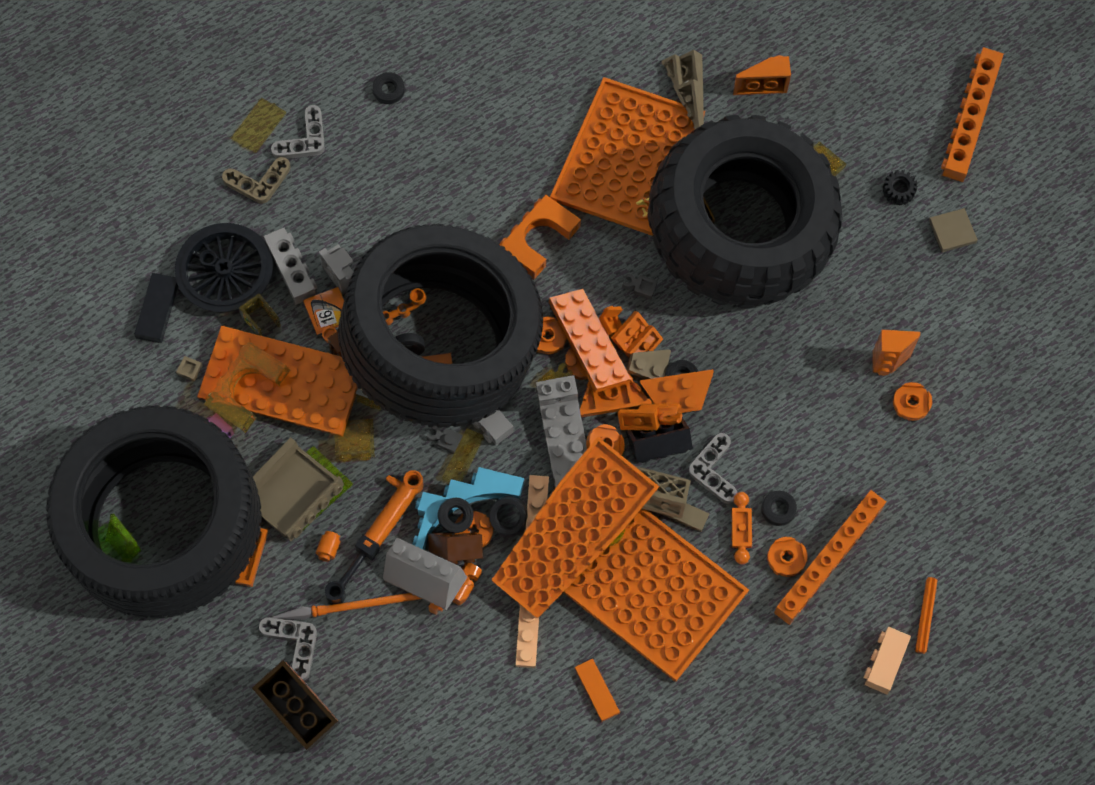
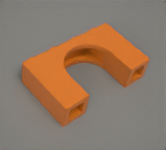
M545 195L542 199L539 198L534 204L532 211L526 212L522 218L523 221L519 225L516 224L508 238H503L499 244L504 246L506 251H510L512 256H515L517 261L523 264V267L528 271L527 274L531 275L534 280L546 267V258L528 246L525 240L527 233L535 227L548 226L570 240L581 227L580 218L548 195Z

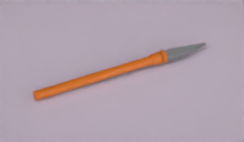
M411 593L327 606H302L272 618L305 620L312 616L317 617V615L321 616L327 613L422 598Z

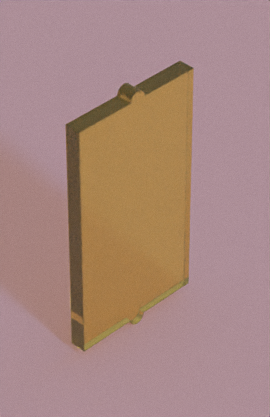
M261 98L231 139L241 144L243 148L246 147L257 153L284 117L286 111L277 107L275 103L272 104Z

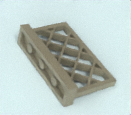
M635 466L659 486L657 490L660 491H656L642 509L682 519L691 480ZM657 479L663 480L664 483L659 484ZM675 484L684 485L685 487L679 489ZM670 487L673 491L667 492L664 488Z

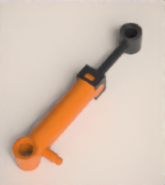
M408 471L404 475L402 482L390 475L386 477V481L398 489L366 534H362L355 544L356 551L359 554L339 582L332 581L326 585L325 595L330 604L344 602L346 598L345 586L365 557L373 561L380 551L382 543L415 496L422 491L423 477L418 471ZM411 480H417L418 484L410 485L409 482ZM334 590L341 592L337 597H332L330 594Z

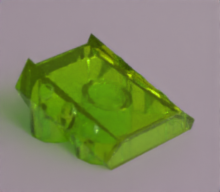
M110 514L105 542H109L122 558V562H132V559L142 551L115 514Z

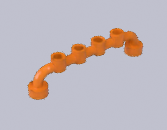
M416 288L410 293L411 303L399 304L397 309L390 312L383 311L384 317H389L385 320L387 325H391L393 318L398 316L407 318L410 315V311L422 305L426 301L424 291ZM331 326L326 327L322 332V337L328 343L327 338L335 334L337 330Z

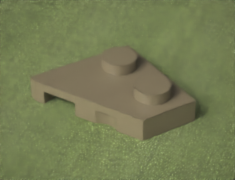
M671 350L632 353L628 362L627 372L645 380L665 377Z

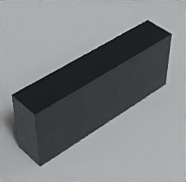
M152 273L134 333L136 339L157 343L163 342L178 289L176 277Z

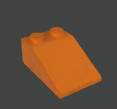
M778 55L770 57L736 74L733 95L787 93L791 78L789 56L783 57Z

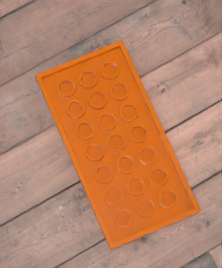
M221 326L197 397L209 402L343 437L358 387L353 382L352 376L349 375L341 356Z

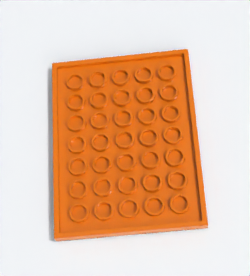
M603 77L550 198L559 204L653 236L648 221V214L642 216L644 215L642 208L647 212L649 201L646 199L649 198L650 188L662 160H664L675 143L695 130L692 120L687 115L686 108L682 103ZM643 199L647 206L637 205L636 202Z
M641 509L624 531L563 593L668 677L677 682L746 596L749 589L648 510Z

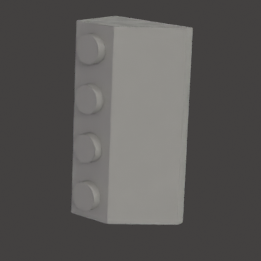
M396 538L386 554L383 574L384 581L445 610L448 609L467 579V575L460 566L399 538Z

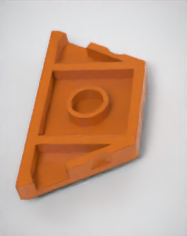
M712 369L640 380V383L655 404L679 403L681 408L677 412H692L702 410L714 371Z
M630 374V383L595 393L588 381L580 414L581 417L618 412L620 409H637L642 404H652V401L645 396L641 387L633 381Z

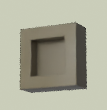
M184 356L176 374L195 382L203 365L199 361Z

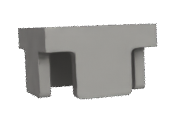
M339 244L328 251L324 248L319 251L322 268L335 286L339 287L343 295L347 292L353 274L349 266L353 263V260Z

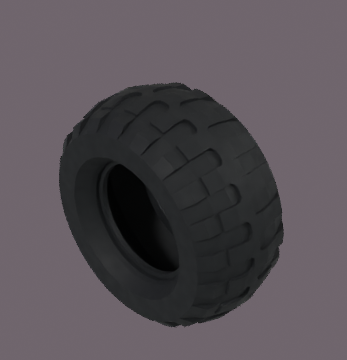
M739 115L725 116L718 122L709 121L696 128L686 137L675 143L664 160H662L650 188L648 221L660 258H664L672 276L675 279L680 278L685 282L687 289L698 296L701 293L712 298L711 302L724 306L727 303L737 304L738 308H751L762 303L769 305L786 299L792 293L803 290L824 269L837 246L839 232L842 227L840 188L837 177L831 173V164L823 153L819 154L814 149V142L806 135H797L790 130L792 126L784 122L778 121L777 124L768 122L764 116L751 115L747 119L740 118ZM739 180L756 184L769 192L780 205L785 218V233L765 243L752 244L734 240L722 233L712 223L704 206L703 194L712 186L725 181Z

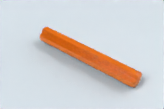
M932 577L926 579L915 648V651L920 654L927 652L937 587V579Z

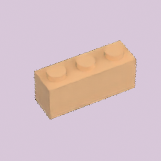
M888 627L885 632H881L877 641L881 643L878 650L874 649L870 659L874 661L871 668L867 667L863 677L867 679L865 682L866 686L884 694L889 693L911 638L910 635Z

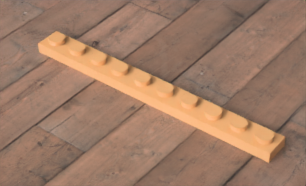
M529 476L526 529L547 501L549 476ZM521 605L519 611L516 667L536 668L539 618L534 617Z

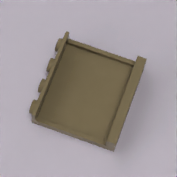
M291 437L253 476L258 489V495L260 496L261 518L290 542L301 535L304 527L315 520L316 515L329 505L330 500L338 495L344 486L340 476H334L298 447L297 442Z

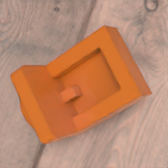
M609 306L603 310L599 317L608 337L613 336L622 326L618 317L623 310L621 306Z

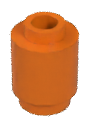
M325 531V534L321 536L316 550L320 560L329 562L335 559L340 545V536L337 533Z

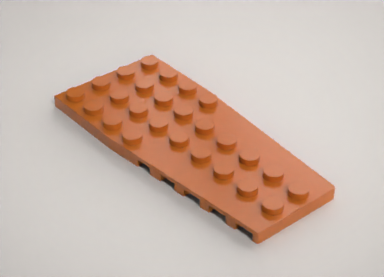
M597 437L559 482L545 505L538 512L533 522L526 529L519 542L514 546L507 559L492 578V582L534 617L539 618L624 531L659 486L600 437Z

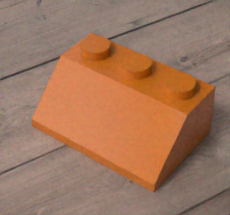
M881 330L873 349V372L882 376L893 373L911 357L920 337V332Z

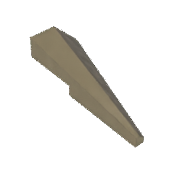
M695 50L680 57L674 54L662 60V64L666 67L667 75L671 78L674 84L673 87L682 105L686 108L687 115L694 124V129L704 124L702 54Z

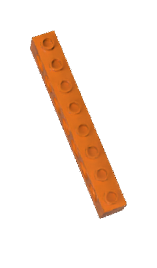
M983 47L981 53L976 54L974 64H977L976 69L972 68L969 76L972 82L967 83L964 92L967 94V98L963 97L960 108L963 110L962 113L958 112L955 121L958 126L953 128L950 137L953 139V142L948 144L946 154L949 155L947 159L944 158L941 169H944L942 174L944 177L964 182L1004 53Z
M872 490L869 491L778 604L774 611L778 617L789 625L793 622L882 511L887 501Z

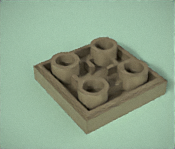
M965 208L930 217L929 219L941 252L975 244L978 241Z

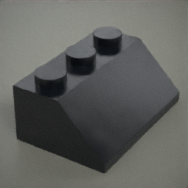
M683 417L680 423L660 425L657 430H625L633 457L637 463H646L651 459L666 458L671 454H682L693 449L690 428Z

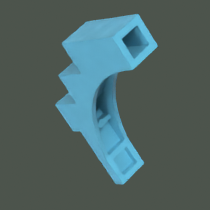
M479 467L477 473H473L471 484L451 479L450 484L445 486L444 497L423 492L421 498H417L415 509H418V515L423 516V518L420 517L417 528L420 531L418 536H414L412 545L425 550L428 534H431L439 524V507L447 499L462 498L469 504L487 499H500L504 496H513L520 499L524 478ZM452 508L448 515L459 508Z

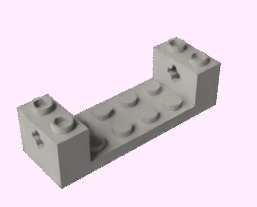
M574 375L536 382V391L555 488L587 450Z

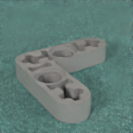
M311 105L305 110L307 138L282 140L273 143L271 151L275 158L316 156L324 152L322 114L318 106ZM315 111L316 113V121H312L311 112ZM318 127L320 131L317 134H312L310 129ZM315 143H318V149L314 148ZM296 145L303 147L300 152H295L293 148ZM278 147L282 148V153H278Z
M719 433L691 463L689 475L719 500L730 504L734 502L733 499L737 493L736 488L712 470V467L729 449L731 444L730 437L727 434ZM718 439L720 441L726 440L725 445L722 444L717 451L715 448L718 445ZM707 452H711L715 455V459L708 461L704 455ZM694 467H695V468H698V467H701V468H702V469H701V473H703L704 475H706V477H705L704 480H702L703 475H702L701 473H699V472H698L697 474L694 473V470H695ZM710 478H715L718 481V485L711 487L707 481ZM724 491H732V498L730 496H728L727 498L724 497Z
M270 617L262 619L259 624L262 635L296 641L292 668L294 671L300 669L301 663L297 662V660L302 662L308 661V664H303V669L306 673H302L300 676L303 681L306 680L310 675L316 644L317 630L315 626L311 623ZM271 623L272 627L278 628L277 624L280 623L279 634H276V629H270L269 632H266L263 626ZM287 625H291L294 628L293 633L290 635L283 633V628ZM307 628H310L311 632H313V634H309L308 642H312V644L305 642L306 637L305 634L302 633L303 631H306ZM301 648H309L310 654L307 657H301L299 655Z

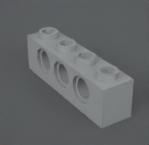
M281 228L265 235L264 240L270 249L272 258L295 305L303 302L304 299L315 296V289H318L313 278H309L308 274L310 272L306 263L302 264L300 260L302 258L300 250L293 246L295 241L292 234L287 233L285 228ZM284 248L288 249L286 252H280ZM289 264H296L294 267H287ZM298 279H303L301 283L295 282Z

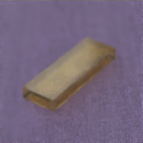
M468 428L466 429L442 480L449 483L451 479L463 482L484 440L482 434Z

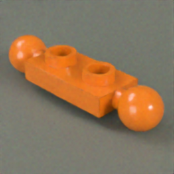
M738 492L733 499L737 508L731 509L732 548H738L734 554L735 561L738 564H746L750 559V554L746 548H752V508H745L749 503L748 495L744 492Z

